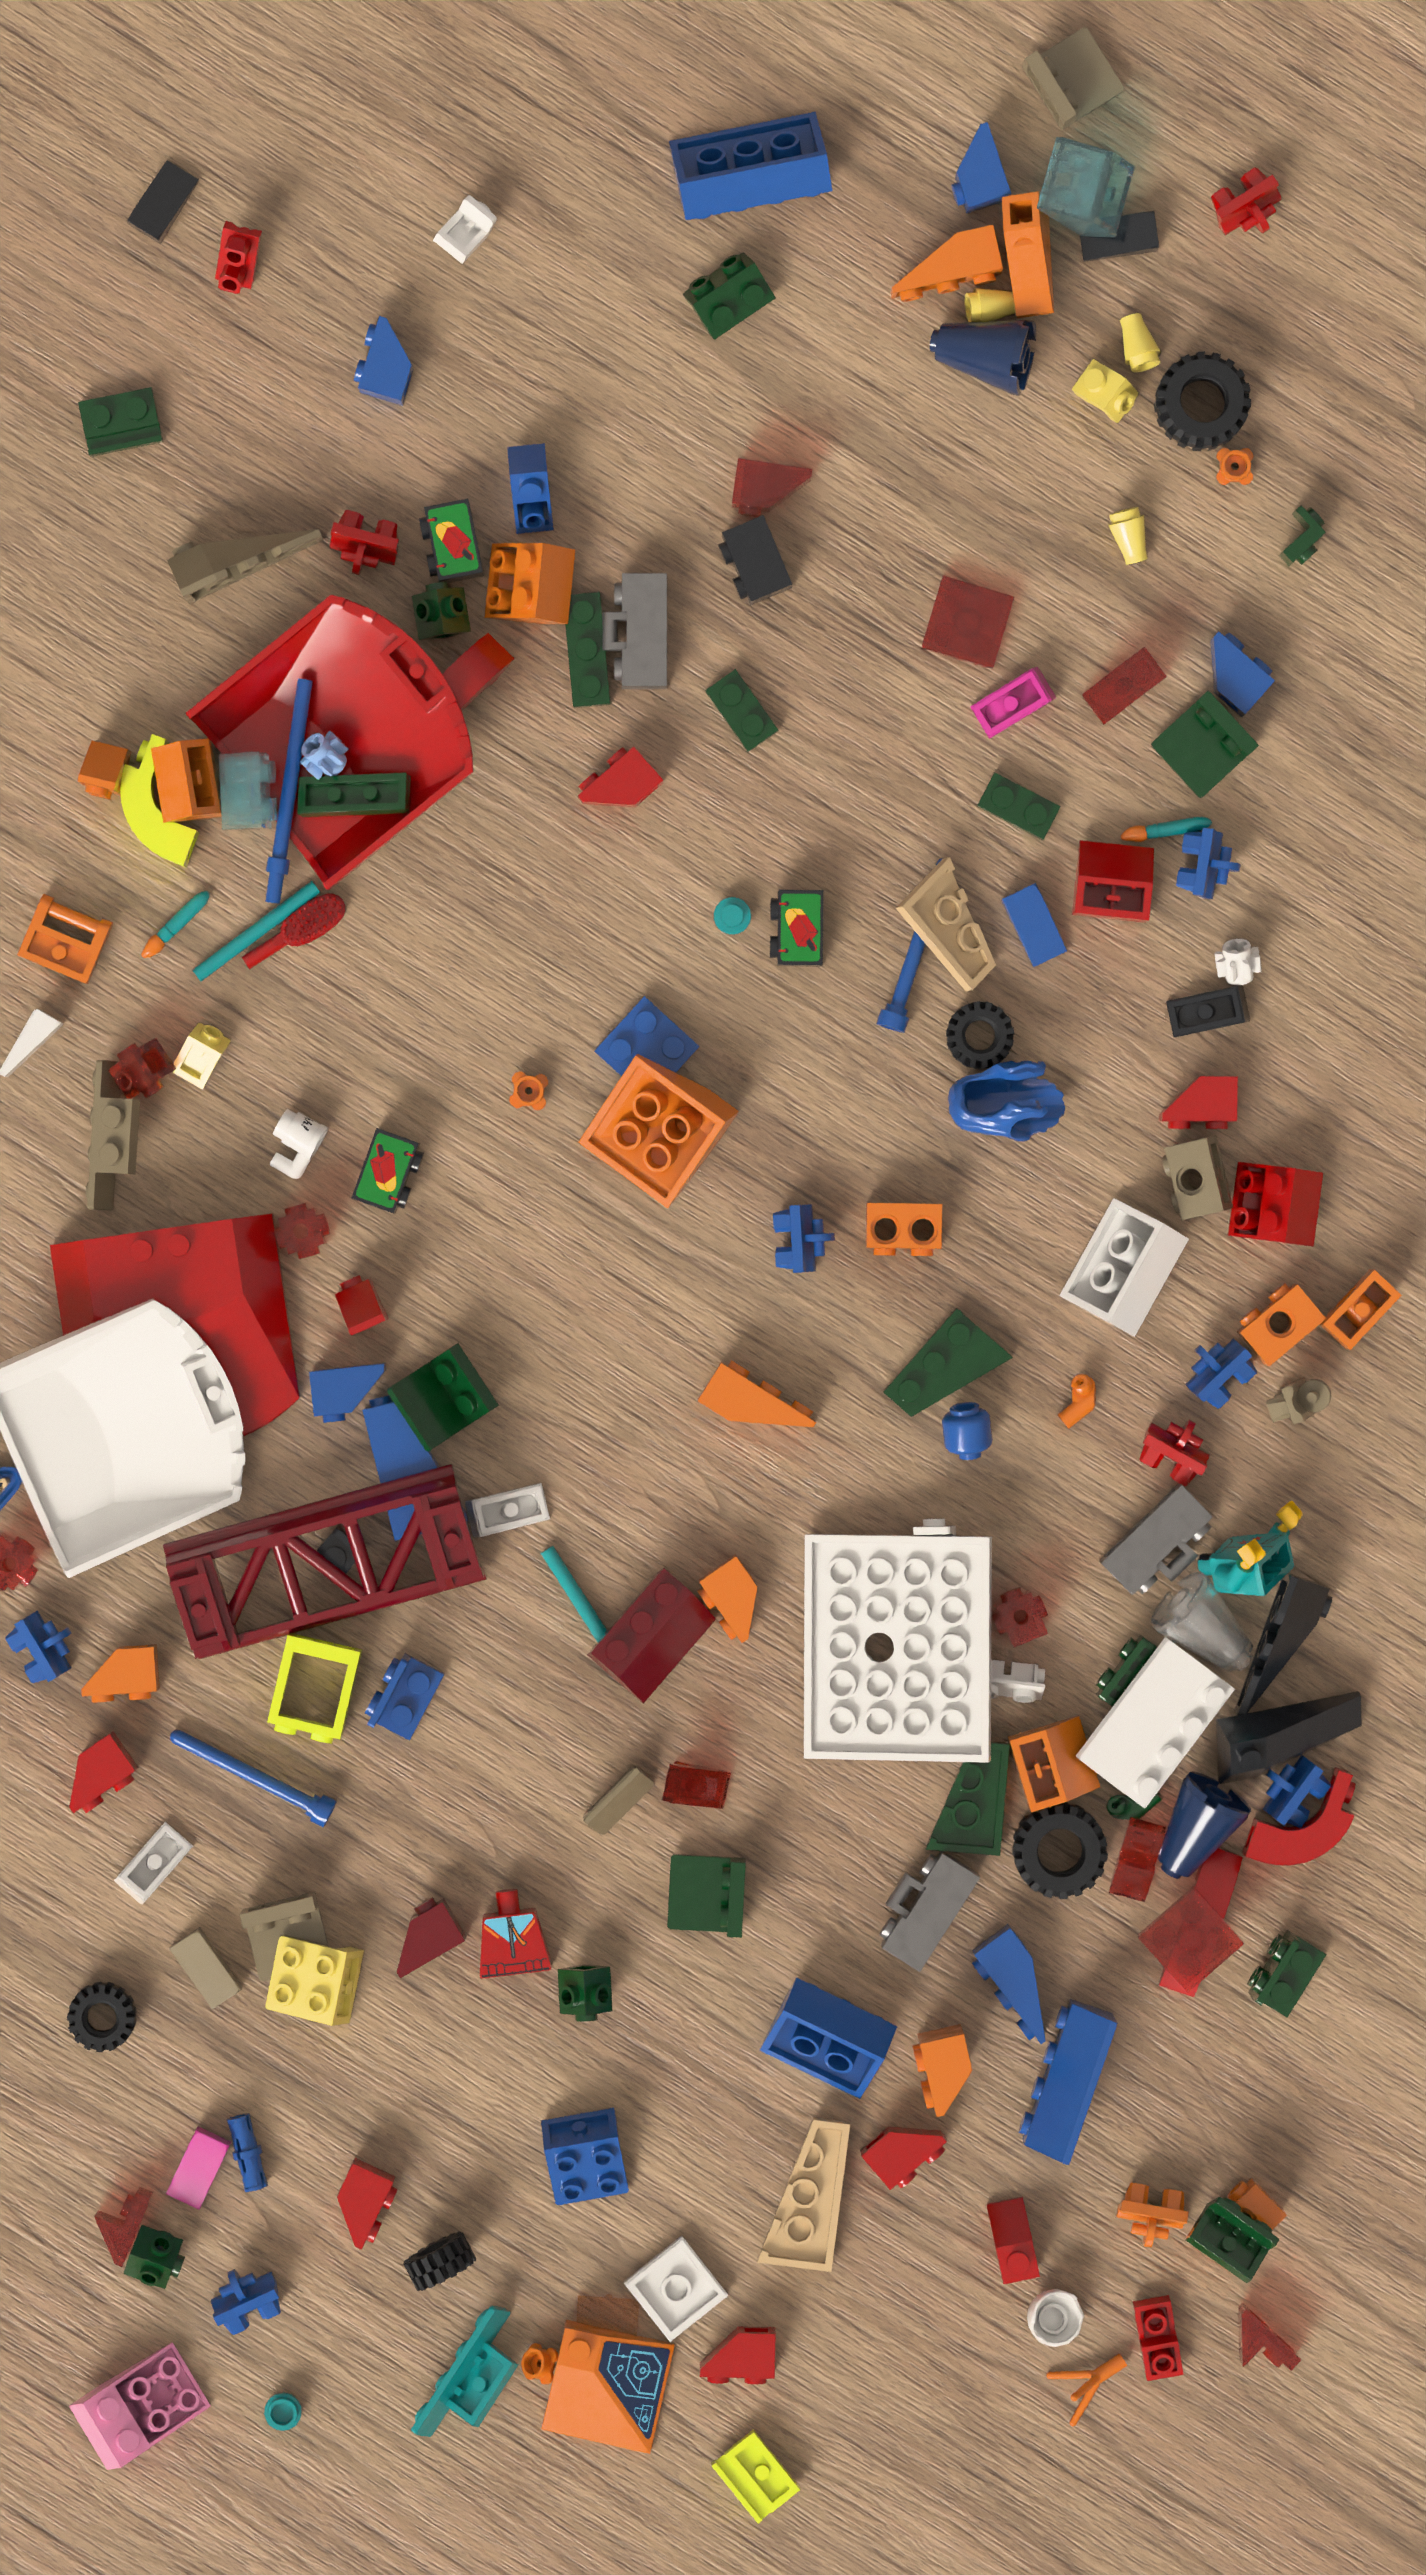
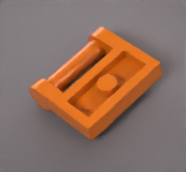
M43 894L17 955L88 984L104 944L109 937L113 922L104 918L99 921L54 902V897ZM51 916L94 934L91 944H86L44 926L46 918Z

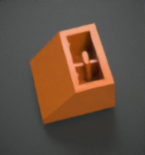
M492 543L484 618L535 624H568L575 549L546 543Z
M208 738L182 740L151 748L163 823L224 817L213 745Z
M1079 1715L1008 1736L1027 1804L1031 1812L1068 1802L1100 1788L1097 1773L1076 1757L1087 1741Z
M961 2024L918 2033L919 2044L912 2045L918 2072L926 2071L928 2079L920 2081L927 2109L934 2108L936 2117L945 2115L972 2072Z

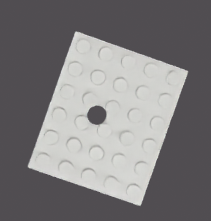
M805 1534L804 1759L987 1763L991 1761L992 1537ZM884 1633L892 1639L894 1651L887 1661H875L867 1654L866 1642L872 1634Z

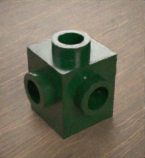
M447 582L432 583L425 586L426 592L411 596L419 640L445 639L471 632L464 587L448 588Z
M584 1964L558 1969L560 2014L575 2015V2021L585 2022L598 2020V2014L613 2011L610 1966Z
M141 2225L123 2274L136 2278L146 2285L165 2289L170 2276L178 2278L185 2256L179 2255L183 2240L174 2237L169 2232L158 2231Z

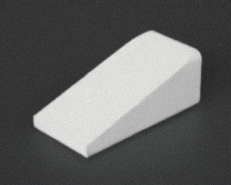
M39 1009L34 1010L3 1063L0 1075L9 1077L64 1023Z
M542 1483L465 1502L474 1538L550 1519Z
M164 1822L114 1881L136 1901L143 1904L193 1845L169 1824Z

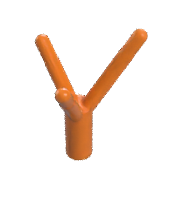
M1117 2354L1095 2370L1047 2373L1048 2379L1090 2378L1071 2395L1072 2401H1077L1084 2395L1069 2422L1071 2426H1076L1099 2385L1127 2366L1120 2354Z

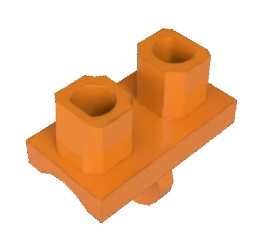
M1130 2183L1124 2200L1118 2205L1116 2217L1146 2223L1145 2225L1132 2222L1131 2226L1132 2234L1144 2235L1143 2246L1151 2248L1154 2237L1168 2239L1169 2229L1156 2227V2225L1182 2229L1184 2224L1187 2223L1189 2212L1184 2211V2192L1164 2189L1162 2191L1161 2205L1154 2206L1147 2204L1149 2186Z

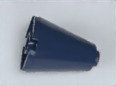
M1030 320L943 323L939 330L934 329L932 333L930 352H935V360L1007 393L1020 396V390H1024L1027 385L1035 352H1030L1031 346L1028 343L1029 340L1036 341V324Z
M1192 1771L1183 1779L1158 1855V1859L1162 1863L1161 1869L1176 1879H1180L1181 1876L1190 1877L1248 1819V1815L1251 1812L1248 1803L1236 1792L1230 1789L1227 1794L1218 1788L1219 1781L1202 1773Z

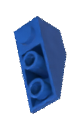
M1007 1924L972 1950L977 1958L972 1964L985 1981L991 1977L999 1987L994 1994L1008 2011L1013 2007L1022 2018L1016 2023L1029 2041L1036 2037L1040 2044H1043L1046 2040L1033 1958L1010 1925Z

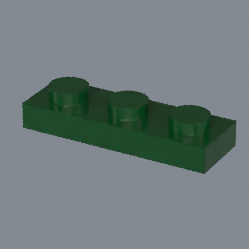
M600 592L571 594L569 620L565 626L573 708L610 705L606 652L602 650Z
M407 773L322 776L319 780L314 776L299 777L298 814L301 817L410 813L411 776Z

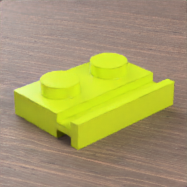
M754 2429L711 2463L713 2469L758 2524L769 2513L774 2512L800 2491V2486Z

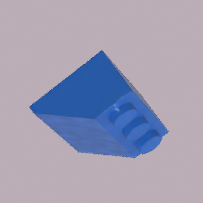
M796 1978L776 2014L760 2051L860 2099L883 2063L897 2026L885 2021L880 2016L873 2015L852 2005L847 2000L840 1999L819 1989L814 1984Z

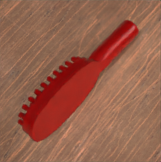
M327 893L315 897L301 906L283 921L278 934L242 956L249 970L287 945L298 947L310 943L334 928L346 912L343 899L334 893Z

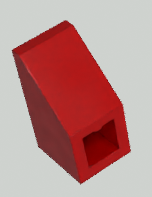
M634 746L628 752L622 747L608 759L607 763L610 765V768L600 776L596 772L592 773L578 786L582 792L577 797L582 804L636 808L664 782Z
M1238 1076L1197 1077L1159 1114V1121L1168 1122V1129H1191V1122H1206V1129H1228V1122H1237Z
M114 1731L78 1756L69 1805L73 1813L81 1808L85 1813H88L104 1801L101 1797L102 1793L111 1787L118 1792L135 1780L131 1773L139 1767Z
M888 2126L862 2148L860 2153L865 2162L891 2190L896 2185L899 2188H903L917 2175L914 2170L924 2161L931 2164L945 2151L943 2145L947 2140L941 2130Z
M354 2158L339 2190L337 2199L354 2246L362 2250L366 2240L371 2243L374 2242L382 2224L376 2218L382 2207L390 2208L398 2189L392 2186L395 2179L394 2175Z
M738 2326L700 2362V2377H707V2382L716 2384L729 2383L730 2378H744V2382L747 2384H765L767 2379H775V2327Z

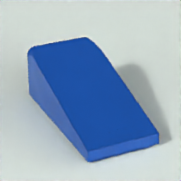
M1036 883L1001 900L1033 967L1067 952Z

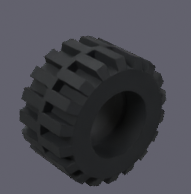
M1204 351L1196 352L1193 356L1188 354L1181 357L1180 361L1174 362L1168 368L1157 387L1155 394L1156 402L1154 403V410L1158 414L1157 422L1160 427L1163 426L1166 430L1165 435L1170 440L1173 438L1178 441L1177 445L1182 448L1189 446L1192 447V451H1201L1208 448L1209 451L1216 449L1221 444L1225 445L1239 432L1248 417V411L1251 407V399H1249L1250 385L1245 383L1244 372L1241 369L1237 370L1233 366L1235 362L1229 358L1227 361L1220 358L1221 354L1213 352L1212 355H1205ZM1195 381H1206L1220 390L1224 398V409L1216 420L1198 422L1184 412L1181 405V394L1188 384Z
M1064 1802L1031 1812L1029 1816L1023 1817L1019 1822L1020 1826L1017 1831L1015 1830L1013 1836L1012 1855L1022 1879L1035 1892L1038 1891L1049 1898L1055 1896L1059 1897V1899H1068V1896L1071 1895L1077 1897L1082 1895V1891L1089 1887L1091 1889L1096 1884L1095 1880L1098 1876H1102L1104 1864L1108 1859L1107 1841L1095 1818L1082 1807ZM1055 1829H1068L1078 1836L1082 1845L1080 1859L1073 1867L1065 1871L1049 1870L1041 1863L1038 1857L1039 1842L1044 1835Z

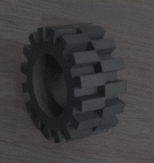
M973 1002L961 1007L950 1019L946 1030L947 1046L953 1054L952 1056L961 1062L962 1065L974 1069L990 1068L1000 1063L1009 1054L1014 1042V1027H1012L1010 1017L999 1006L997 1007L990 1002ZM985 1021L992 1026L995 1038L989 1048L976 1050L967 1043L965 1034L972 1022Z
M95 1982L94 1985H88L75 1996L69 2006L70 2009L67 2014L69 2032L73 2033L75 2036L74 2040L85 2045L84 2048L87 2050L95 2049L96 2052L112 2051L126 2042L135 2027L137 2010L132 2003L134 2000L131 1995L128 1996L125 1993L126 1990L124 1988L114 1986L115 1983L108 1982L107 1984H102V1982ZM97 2003H106L115 2010L116 2023L107 2031L94 2029L88 2021V2011Z
M457 2232L456 2234H450L448 2237L440 2238L439 2241L432 2242L426 2248L418 2250V2253L412 2254L404 2261L403 2265L416 2290L423 2291L434 2287L438 2283L445 2282L446 2279L456 2276L458 2272L464 2271L476 2261V2257L463 2232Z

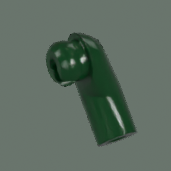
M1158 1791L1147 1807L1143 1808L1127 1795H1115L1107 1801L1106 1808L1113 1818L1137 1821L1156 1806L1163 1797Z

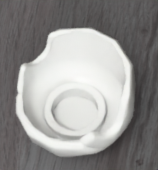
M1060 2289L1043 2291L1035 2297L1027 2312L1028 2326L1033 2336L1040 2343L1047 2346L1057 2347L1069 2344L1079 2334L1084 2318V2313L1077 2300L1078 2298L1074 2294Z

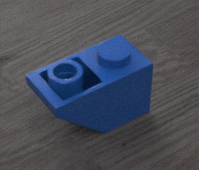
M379 316L377 325H369L364 345L370 347L366 361L359 360L354 381L359 382L358 389L360 393L403 406L413 367L387 318Z
M545 443L507 447L516 533L554 530Z
M1218 631L1211 639L1214 694L1239 716L1243 717L1275 681L1269 676L1273 671L1258 657H1255L1252 661L1242 652L1244 645L1231 633L1227 632L1224 636Z

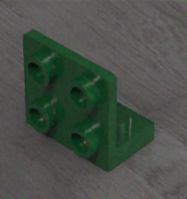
M1209 690L1151 743V747L1198 798L1205 796L1259 746Z
M459 1343L387 1389L391 1399L426 1451L432 1450L499 1406Z
M673 1854L670 1863L667 1927L673 1930L727 1932V1937L742 1938L746 1859Z
M1289 1930L1283 1936L1278 1934L1267 1950V1953L1271 1955L1263 1968L1258 1966L1254 1970L1247 1983L1251 1987L1248 1993L1254 2002L1261 2006L1264 2003L1287 2018L1326 1957V1953Z

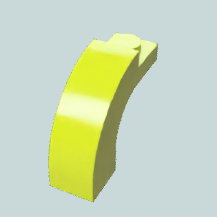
M152 734L150 740H143L139 748L136 761L141 762L140 768L137 769L127 764L124 765L120 787L123 811L132 831L146 847L160 857L187 868L199 832L175 822L163 823L162 812L156 803L154 794L156 776L151 748L169 744V741Z

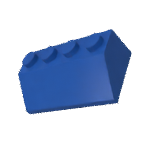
M816 112L669 141L685 220L705 219L711 215L731 211L739 212L751 207L779 204L786 200L805 196L814 197L821 193L832 191L827 152Z
M1070 1999L1068 2007L1061 2006L1055 2022V2027L1060 2029L1056 2042L1049 2041L1043 2057V2063L1048 2064L1044 2077L1037 2076L1031 2092V2098L1036 2099L1032 2112L1024 2113L1019 2127V2133L1024 2134L1022 2140L1025 2146L1063 2164H1070L1118 2024L1113 2013Z

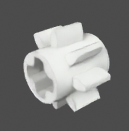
M1229 940L1224 943L1223 952H1215L1218 977H1225L1227 983L1231 985H1245L1253 980V972H1261L1258 947L1251 948V944L1247 940Z

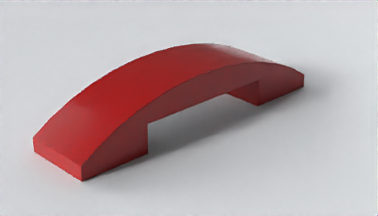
M1218 1848L1199 1867L1195 1877V1886L1158 1985L1191 1997L1195 1996L1221 1930L1243 1856Z

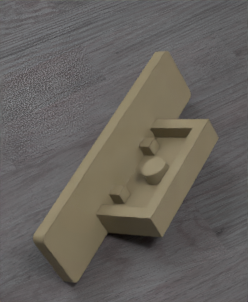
M97 1060L92 1078L94 1101L90 1113L92 1134L91 1145L88 1149V1159L90 1162L89 1182L86 1186L87 1208L92 1210H113L115 1173L136 1175L140 1100L120 1098L122 1063L119 1061Z

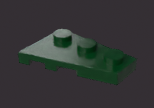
M991 1742V1761L989 1763L962 1762L925 1847L926 1850L1000 1856L1009 1743Z

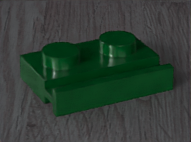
M152 387L78 402L90 457L163 442Z

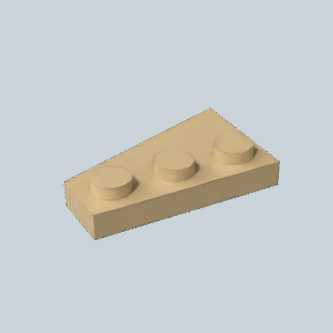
M947 857L943 858L896 909L965 991H971L996 964L979 924L974 923L966 905V902L969 901L963 888H959L952 871L955 868L951 858Z

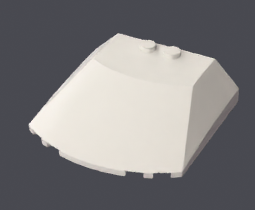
M150 1299L0 1363V1432L43 1531L67 1578L240 1500L245 1452L242 1434L243 1424L232 1386L212 1350L185 1320L158 1301Z

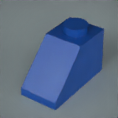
M988 122L980 124L957 170L956 183L951 184L957 205L964 204L967 214L1001 203L1002 197L1011 196Z
M386 1363L310 1371L314 1417L323 1416V1423L346 1420L345 1413H351L356 1409L386 1371Z

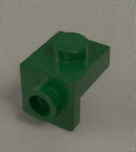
M1300 505L1292 513L1306 531L1279 555L1288 566L1296 560L1301 565L1318 551L1314 544L1326 533L1322 528L1325 524L1323 519L1311 507L1305 510Z

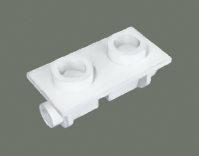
M991 1660V1699L998 1696L1013 1697V1700L1021 1703H1031L1042 1699L1045 1689V1669L1038 1668V1664L1012 1662L1011 1675H1005V1661Z

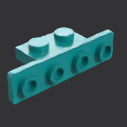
M492 2305L479 2315L473 2334L469 2340L460 2345L455 2354V2362L449 2371L442 2374L436 2382L435 2393L429 2402L425 2403L416 2413V2422L411 2428L412 2432L416 2435L431 2437L449 2409L471 2426H480L519 2365L491 2344L510 2316V2311L506 2308Z

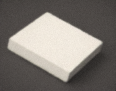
M680 2236L624 2281L626 2287L669 2342L728 2296V2293L683 2236Z

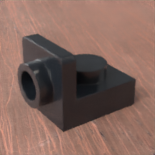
M338 1525L317 1551L344 1573H347L355 1564L346 1531Z

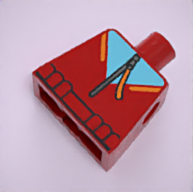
M518 1889L496 1891L498 1912L483 1915L480 1979L551 1970V1957L536 1908L520 1909Z

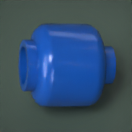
M964 1402L955 1404L950 1407V1412L945 1414L942 1419L945 1448L950 1453L959 1455L960 1459H977L981 1457L982 1451L991 1446L993 1437L990 1415L985 1409L979 1408L978 1403Z

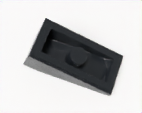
M167 160L127 219L128 225L161 244L198 184L199 179Z
M1154 211L1078 224L1083 262L1157 252L1159 249Z
M1243 985L1166 1001L1174 1038L1250 1022Z

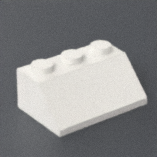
M1113 1198L1059 1296L1135 1337L1189 1239L1164 1223Z

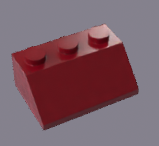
M663 1568L647 1584L587 1655L644 1704L713 1624L716 1618L689 1589Z

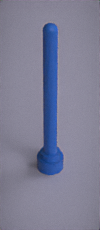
M915 931L891 1004L887 1003L885 1010H880L876 1023L879 1026L905 1033L909 1018L906 1017L908 1010L905 1009L926 945Z
M174 1730L170 1734V1740L173 1744L306 1810L305 1815L311 1817L310 1821L323 1828L337 1803L336 1800L324 1794L322 1797L316 1794L314 1797H311L181 1730Z

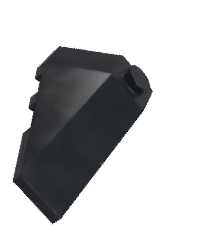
M1290 1573L1280 1581L1234 1710L1237 1715L1247 1714L1317 1625L1320 1616L1326 1618L1333 1598L1328 1596L1330 1588Z
M1357 1691L1216 1719L1219 1783L1225 1784L1255 1778L1268 1772L1269 1769L1272 1770L1362 1726L1360 1692Z

